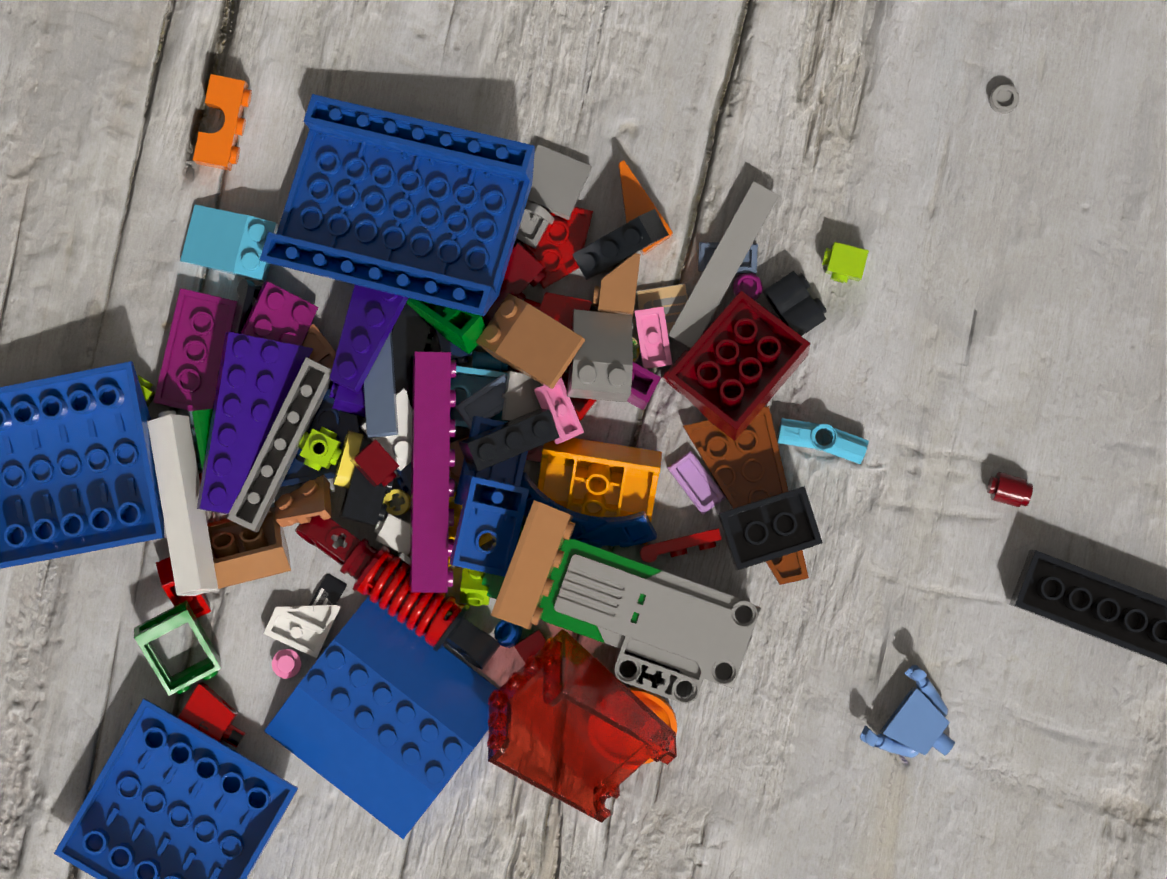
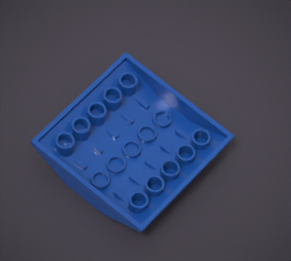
M132 361L0 387V569L164 538V518L147 421L151 420Z
M369 595L297 685L264 731L395 834L404 839L511 701V698L444 646L437 652L433 650V647L425 641L424 635L418 637L415 634V629L409 630L406 627V622H398L397 615L394 617L390 616L388 608L382 610L379 607V602L373 603L370 601Z
M143 698L54 854L96 879H248L296 794L298 787Z

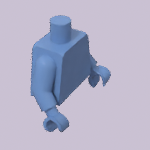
M912 665L904 674L916 681L917 688H911L880 730L883 734L876 735L865 725L860 735V740L872 747L875 746L884 751L909 758H914L919 753L926 755L932 747L946 756L955 744L954 740L943 733L950 723L945 718L948 714V708L936 688L926 677L927 674L917 665Z

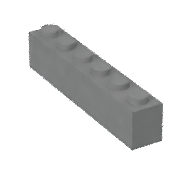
M307 357L305 358L227 519L254 532H259L299 450L300 440L304 433L308 431L332 382L329 379L332 369Z

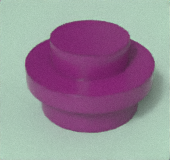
M752 273L741 274L734 281L733 292L735 296L740 291H743L755 301L762 293V282L759 277Z

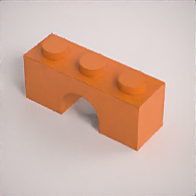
M210 74L205 104L210 108L223 111L225 122L223 127L215 133L198 132L193 161L196 164L231 171L232 164L238 163L240 147H236L238 135L243 136L246 119L242 118L244 107H249L252 90L248 89L249 85L246 81Z

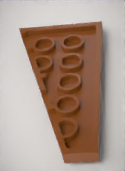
M769 406L764 407L735 441L709 420L683 426L733 509L788 491ZM802 550L766 561L779 585L809 578Z

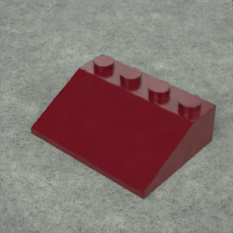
M740 291L667 375V379L713 425L735 441L805 360L811 343L743 291Z

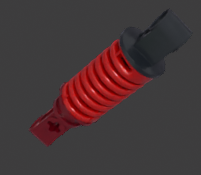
M320 515L312 516L309 523L297 526L295 532L302 539L317 547L328 557L342 566L340 571L343 574L347 573L351 577L353 576L355 583L352 590L358 591L362 595H370V601L373 603L379 602V607L382 610L388 608L390 616L394 617L397 615V621L400 623L406 622V627L409 630L415 629V634L418 637L424 635L425 641L436 652L447 644L461 654L470 664L482 670L500 647L496 639L465 619L470 608L469 605L462 603L458 605L454 596H449L442 603L446 593L409 592L410 572H407L410 565L403 562L398 567L402 559L392 554L388 546L384 545L379 550L374 549L373 546L369 545L370 541L366 538L360 541L333 521L332 518L323 520ZM339 539H342L344 541L343 547L339 546L335 549L333 547L334 541L337 542Z

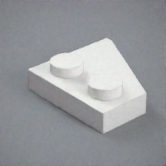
M404 388L396 393L399 435L370 438L371 440L376 439L398 463L399 467L397 469L399 471L411 462L412 409L407 391ZM365 421L360 427L367 434Z
M342 606L275 607L263 634L318 658Z

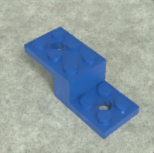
M473 416L469 438L504 424V422ZM528 451L478 472L469 470L464 458L454 500L455 504L462 505L450 565L506 576L517 546L529 489L520 487ZM484 533H489L493 537V545L488 550H483L479 546V538Z

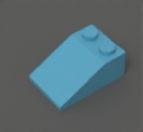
M194 205L180 261L266 282L270 263L262 262L259 259L268 232L276 234L279 225L276 222L249 215Z

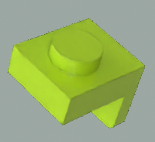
M463 568L460 587L461 603H467L470 606L489 605L490 597L487 596L489 587L482 585L485 572Z

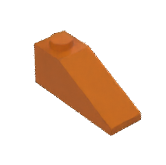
M623 160L619 163V174L626 223L655 209L669 234L640 251L642 255H645L672 237L673 232Z

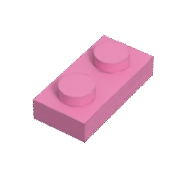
M664 306L634 311L643 368L651 369L673 365Z
M562 378L558 380L553 389L545 385L533 389L541 409H549L560 437L555 439L556 444L584 433L571 399L567 397V390Z

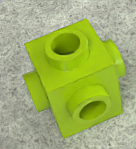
M321 427L320 431L312 429L311 433L305 432L298 445V448L302 449L299 455L306 458L303 464L317 471H320L321 467L329 469L331 464L336 466L343 452L340 449L342 442L336 440L338 434L324 427ZM322 443L325 450L322 454L315 453V444Z

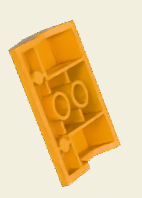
M571 438L559 444H556L555 440L545 443L543 446L537 488L557 504L577 513L596 517H621L645 511L651 522L662 452L579 438Z

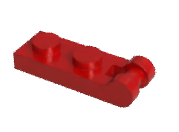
M719 528L643 546L640 550V557L644 562L651 563L657 559L658 555L670 552L672 558L688 554L687 548L697 545L699 551L717 547L715 541L722 540Z

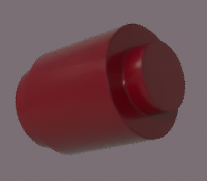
M998 472L995 477L991 476L987 486V493L990 494L991 500L1015 507L1027 506L1033 492V484L1027 483L1026 479Z

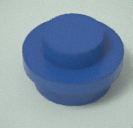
M501 620L494 630L495 639L505 648H511L516 645L522 634L521 626Z

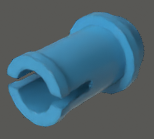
M473 352V368L499 370V372L509 370L507 364L497 360L488 352Z

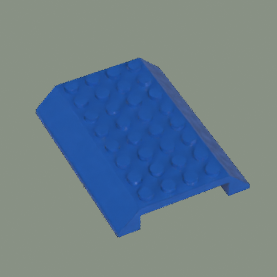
M312 94L303 121L308 126L309 132L277 233L268 232L259 260L485 316L499 296L532 187L535 146Z

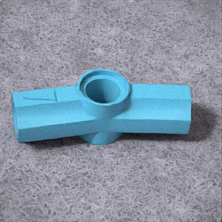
M781 418L777 443L824 451L860 465L865 456L869 440L833 428L828 424ZM820 429L827 430L830 434L831 440L826 446L819 445L815 439L816 432Z

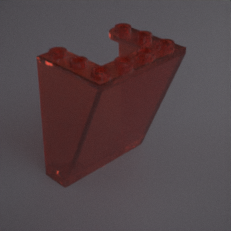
M563 629L554 637H550L545 642L543 648L535 655H531L523 667L517 672H513L502 687L495 689L488 700V761L601 823L611 815V810L605 807L606 799L610 797L617 799L620 796V784L649 758L656 762L660 760L668 765L677 757L676 732Z

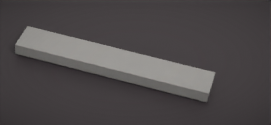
M753 181L668 334L669 337L692 348L702 336L778 199V194Z

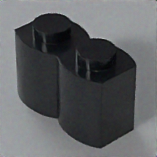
M792 271L765 289L763 294L781 321L803 336L826 320L824 313L827 310L818 297L813 299L809 294L810 284L802 273L797 275L795 271Z

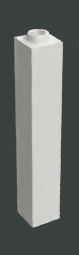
M176 411L161 412L158 414L159 418L147 421L176 595L196 596L218 590L205 510L197 509L200 480L189 416L176 415Z

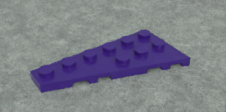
M234 332L225 333L197 509L229 514L305 358H309L314 348Z

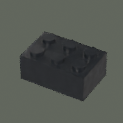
M805 486L718 513L731 558L737 571L823 543Z

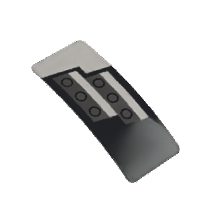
M326 574L309 606L336 605L347 584L330 574Z

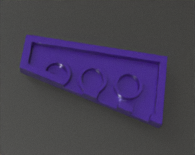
M354 285L329 378L332 382L359 393L408 300L407 297Z

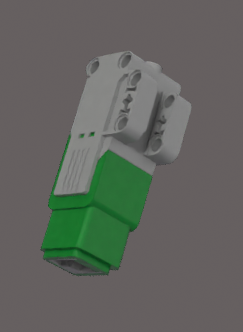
M521 526L518 541L524 526ZM570 539L563 541L560 549L565 552L559 569L553 568L550 579L554 580L551 592L548 597H542L539 605L540 608H543L541 620L621 649L615 664V674L619 680L674 701L686 704L695 700L703 679L731 689L733 688L742 661L750 645L761 607L749 601L578 540ZM485 573L482 585L489 587L488 597L497 600L505 578L504 576ZM625 651L678 669L681 673L642 660L640 658L628 655L625 653ZM627 660L634 662L637 666L635 675L632 677L623 676L620 673L622 662ZM642 665L648 666L645 672L651 675H655L656 671H660L661 677L665 679L664 683H658L656 687L651 686L652 681L643 677V683L637 682L636 680L641 675ZM682 681H689L692 684V692L687 697H680L676 692L677 685Z

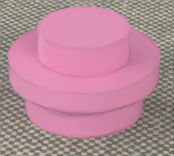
M280 650L272 659V669L281 678H292L301 669V658L294 650Z

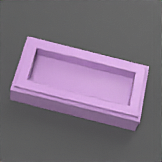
M689 451L667 468L702 515L726 498L692 451Z

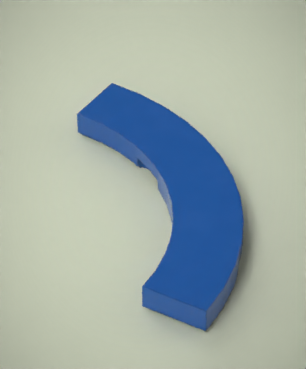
M523 472L520 487L529 489L524 516L528 517L534 500L573 516L571 522L575 523L570 539H575L597 548L618 545L620 547H629L657 539V533L645 511L621 517H596L577 513L548 498L531 481L527 473Z

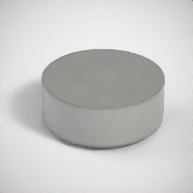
M1010 84L996 86L989 95L991 108L999 114L1012 112L1019 103V93Z

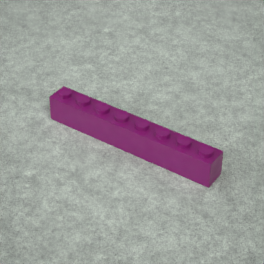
M415 351L413 354L409 592L448 593V587H453V569H448V557H451L454 540L448 539L449 527L454 526V509H449V497H454L455 482L454 479H449V467L455 466V449H450V437H455V419H450V407H455L456 390L450 388L451 378H456V360H451V352Z

